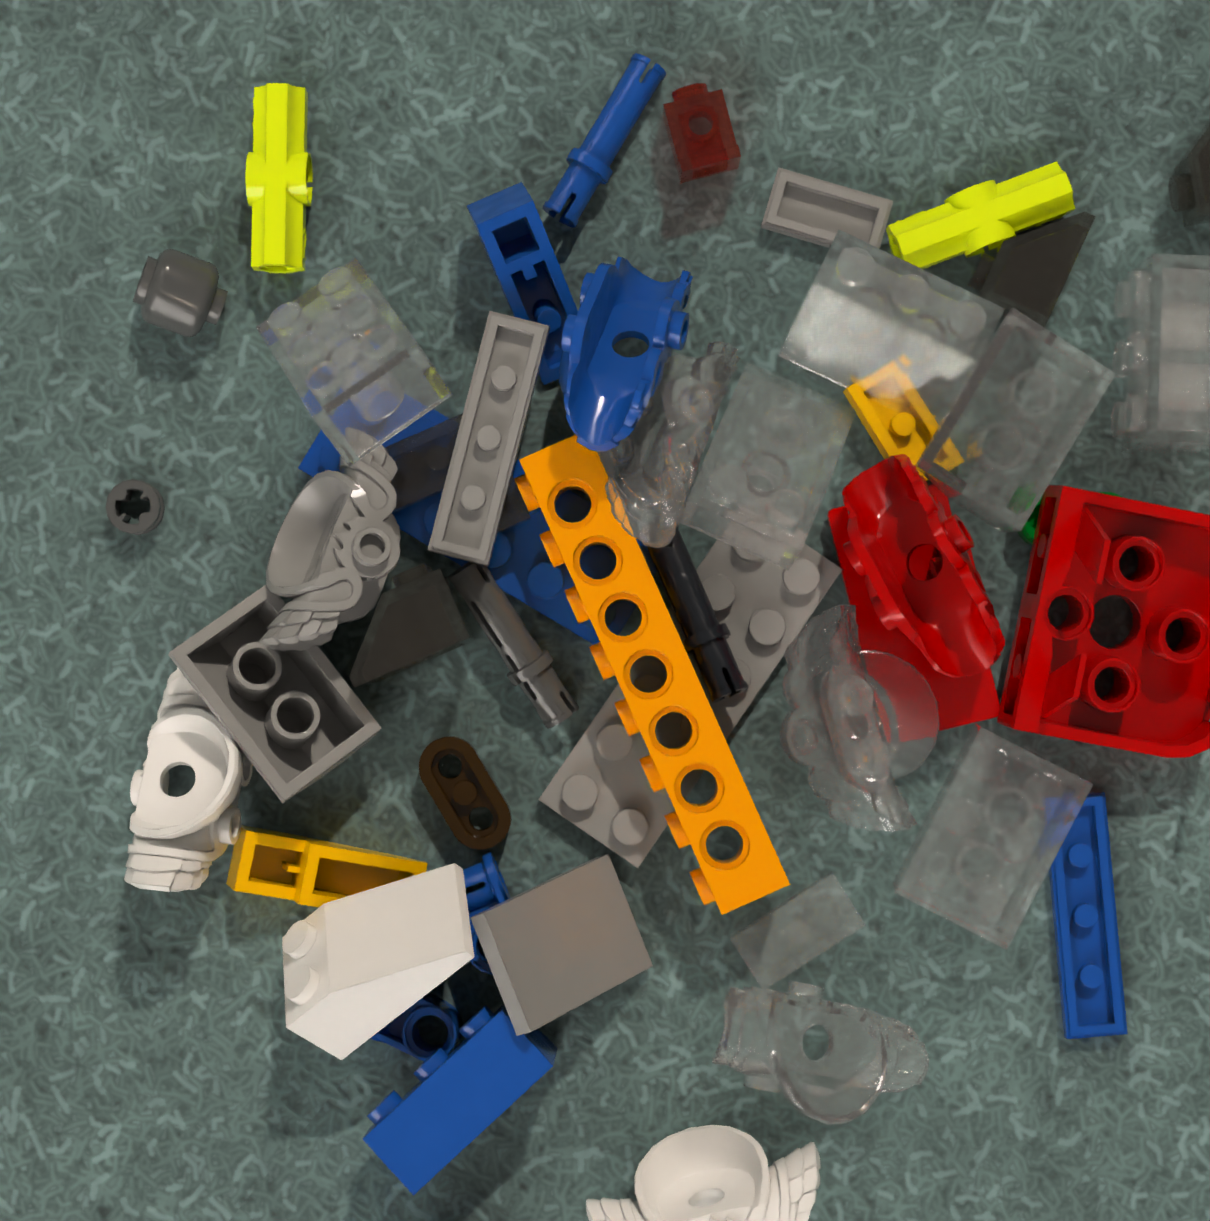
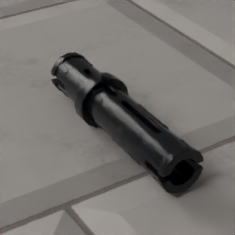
M676 520L667 521L663 524L664 529L661 530L658 524L643 532L641 539L647 546L686 637L682 642L688 655L693 654L711 695L710 699L712 703L723 701L726 695L730 698L748 689V684L744 681L726 640L731 636L726 623L719 624L680 534L679 525Z

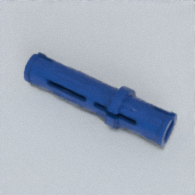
M637 53L632 55L627 69L588 132L581 147L573 148L566 158L569 167L549 200L543 205V210L554 218L556 214L561 212L566 201L570 198V203L559 219V222L576 228L580 216L598 185L606 184L613 174L610 165L659 83L666 76V71L659 64L655 63L653 68L648 70L642 82H639L641 75L651 60L650 58Z

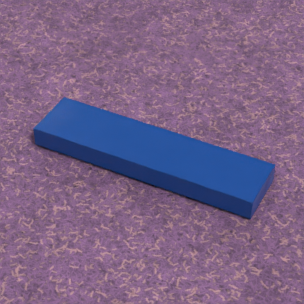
M1105 792L1042 797L1064 1037L1066 1039L1128 1034Z

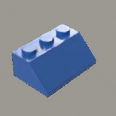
M504 1004L494 1013L487 1005L481 1008L459 1029V1032L466 1039L449 1055L441 1048L437 1049L413 1072L414 1076L420 1081L402 1098L393 1090L367 1115L373 1122V1125L363 1137L364 1142L413 1196L554 1065L558 1048L538 1029L517 1036Z

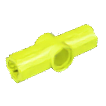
M267 83L264 86L254 87L253 152H248L245 170L247 201L249 206H252L251 267L254 271L294 273L305 271L307 241L306 207H311L313 187H307V182H313L312 159L310 153L307 152L308 92L306 88L286 83Z
M1056 161L998 184L995 183V180H989L968 187L944 200L945 204L918 212L900 221L897 220L895 223L887 226L886 232L895 262L902 271L903 276H907L962 254H965L966 258L985 252L983 248L985 246H988L989 250L995 249L1015 239L1017 233L1063 218L1076 209L1073 201V190L1066 172L1061 169Z

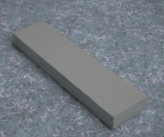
M489 310L428 551L489 566L550 331L549 325Z

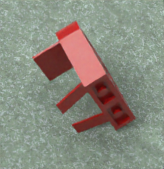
M1044 485L997 723L1014 730L1164 758L1191 757L1210 749V515L1063 485ZM1132 547L1138 556V567L1132 576L1125 578L1120 571L1119 560L1122 553L1127 548ZM1062 595L1068 603L1069 613L1061 625L1054 627L1048 618V609L1051 602L1056 597ZM1109 595H1117L1123 598L1130 606L1133 614V626L1129 635L1121 643L1113 647H1103L1092 638L1089 630L1094 620V605L1102 598ZM1179 619L1183 626V637L1176 647L1170 649L1165 640L1166 630L1173 620ZM1109 667L1114 675V684L1107 695L1099 698L1095 691V679L1103 669Z

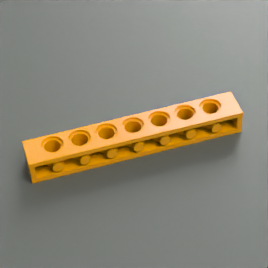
M573 435L519 459L525 474L514 478L528 511L530 512L540 507L550 530L539 534L554 568L564 563L567 566L575 586L564 590L578 624L589 619L592 622L600 642L589 646L603 680L616 676L625 698L615 702V707L628 736L641 732L650 754L640 758L639 761L653 792L655 793L665 788L675 811L664 815L678 848L681 849L691 845L700 867L689 873L704 906L716 901L723 915L790 885L598 453L577 443V436ZM572 489L584 492L591 501L589 514L583 520L574 523L562 520L557 515L555 509L558 497L565 491ZM593 545H603L612 550L616 557V567L608 577L593 579L582 571L580 559L587 548ZM620 600L632 602L641 613L639 628L627 636H619L612 633L605 623L607 609L611 604ZM643 656H653L659 659L666 670V679L663 685L653 692L638 690L630 679L631 666L638 658ZM671 712L683 714L691 726L689 739L685 744L677 748L663 746L657 740L655 734L658 720L663 715ZM695 769H703L710 772L716 782L713 796L701 804L691 803L681 794L682 779L687 773ZM721 826L734 828L738 831L741 839L738 852L733 857L725 860L712 857L706 849L708 835L715 828Z

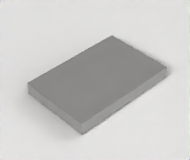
M609 854L591 859L470 917L517 1036L530 1033L653 966Z

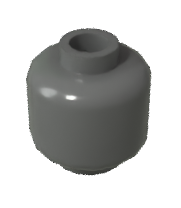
M166 249L160 253L157 259L148 256L133 302L141 305V316L147 323L185 337H193L201 331L205 321L214 325L217 324L228 291L217 287L219 273L214 264L175 249Z

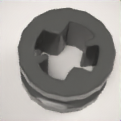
M134 479L122 481L113 487L106 502L107 517L113 526L122 532L135 535L146 534L157 528L163 519L165 510L163 497L159 491L144 481ZM133 491H142L140 499L150 500V512L141 513L139 523L129 524L128 521L131 516L124 513L121 515V502L131 501Z

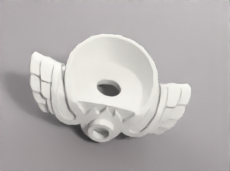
M177 667V670L168 678L167 687L157 712V721L152 725L148 736V755L143 763V770H136L132 777L130 797L132 804L136 806V811L131 814L129 828L134 833L132 843L128 844L127 853H129L124 877L125 882L139 889L164 892H180L200 888L201 884L208 877L212 861L222 856L229 844L237 842L241 830V812L237 808L241 786L246 787L249 784L253 770V764ZM178 765H187L193 768L196 777L192 789L183 796H169V770Z
M706 1125L691 1127L667 1136L652 1146L641 1160L634 1176L636 1201L632 1198L620 1200L604 1197L601 1200L587 1199L586 1212L589 1221H808L811 1209L816 1202V1189L820 1186V1156L814 1142H810L801 1149L796 1148L785 1158L782 1157L774 1161L772 1166L768 1167V1160L763 1148L751 1135L731 1126Z

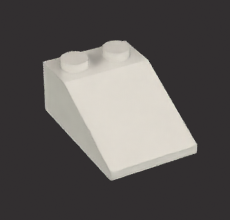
M453 863L333 900L321 905L304 920L294 923L286 935L282 937L286 1028L338 1059L343 1060L472 960L475 956L463 868Z

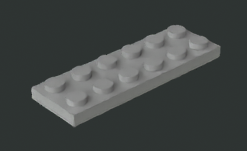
M742 502L696 571L719 624L726 623L731 636L726 640L742 677L748 684V689L730 698L726 695L723 701L712 703L711 695L693 654L688 655L725 739L728 738L843 570L745 502ZM671 606L668 612L683 642L686 637ZM643 656L638 658L631 666L630 679L638 690L653 692L663 685L666 679V670L659 659L653 656ZM618 683L538 800L633 866L639 868L668 825L664 815L675 811L665 788L655 793L651 788L639 761L640 758L650 754L641 732L628 736L614 704L625 698ZM677 712L663 715L656 724V738L663 746L668 748L682 746L687 742L691 734V726L688 719L683 714ZM695 769L684 776L681 782V794L685 799L705 770Z

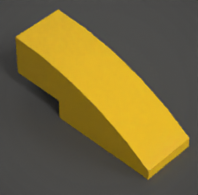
M241 825L239 838L234 844L226 884L238 892L294 900L297 904L320 907L324 903L424 873L427 870L428 863L388 853Z

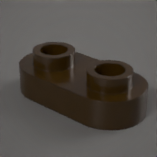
M446 736L431 742L424 749L420 757L419 774L454 836L466 847L476 850H485L496 846L507 835L511 826L512 815L506 799L472 744L460 737ZM446 755H455L462 763L461 773L455 778H448L440 771V761ZM486 807L491 811L493 822L489 828L477 829L472 825L470 814L474 808Z

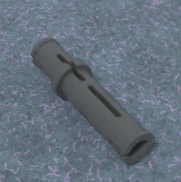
M467 562L450 574L448 579L453 583L458 593L461 594L473 616L510 670L507 674L508 679L513 686L519 685L525 695L528 696L545 727L552 728L573 715V712L577 711L579 706L551 666L554 660L547 649L541 650L532 638L505 593L494 580L488 567Z

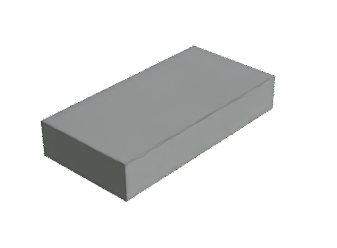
M778 167L761 228L875 261L893 201Z

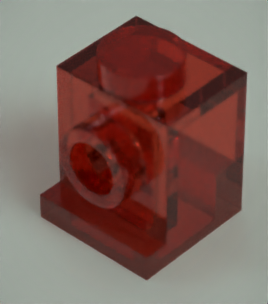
M696 83L681 87L672 92L673 102L663 104L662 115L680 184L738 169L741 154L739 146L736 144L722 89L708 92L705 83ZM705 117L710 121L712 129L704 135L695 134L689 127V122L692 119Z

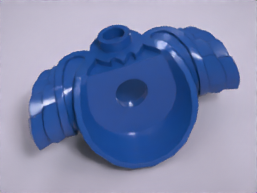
M617 257L615 265L601 263L598 265L595 273H586L580 292L579 311L577 315L569 314L564 324L561 341L563 351L559 368V384L564 395L566 419L570 428L577 436V443L596 452L608 451L619 446L620 441L632 433L636 423L643 414V410L648 405L650 397L655 394L660 385L664 363H668V358L671 357L673 349L682 350L685 345L689 329V313L683 312L682 309L686 307L691 293V280L693 278L691 272L683 270L681 276L676 280L659 282L642 274L627 259ZM625 338H638L649 346L645 353L636 357L621 356L613 349V346L618 341Z

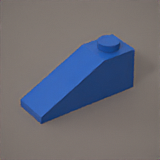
M520 182L467 205V209L513 316L550 326L539 370L543 385L559 379L564 324L568 315H577L578 310L534 201L523 183Z

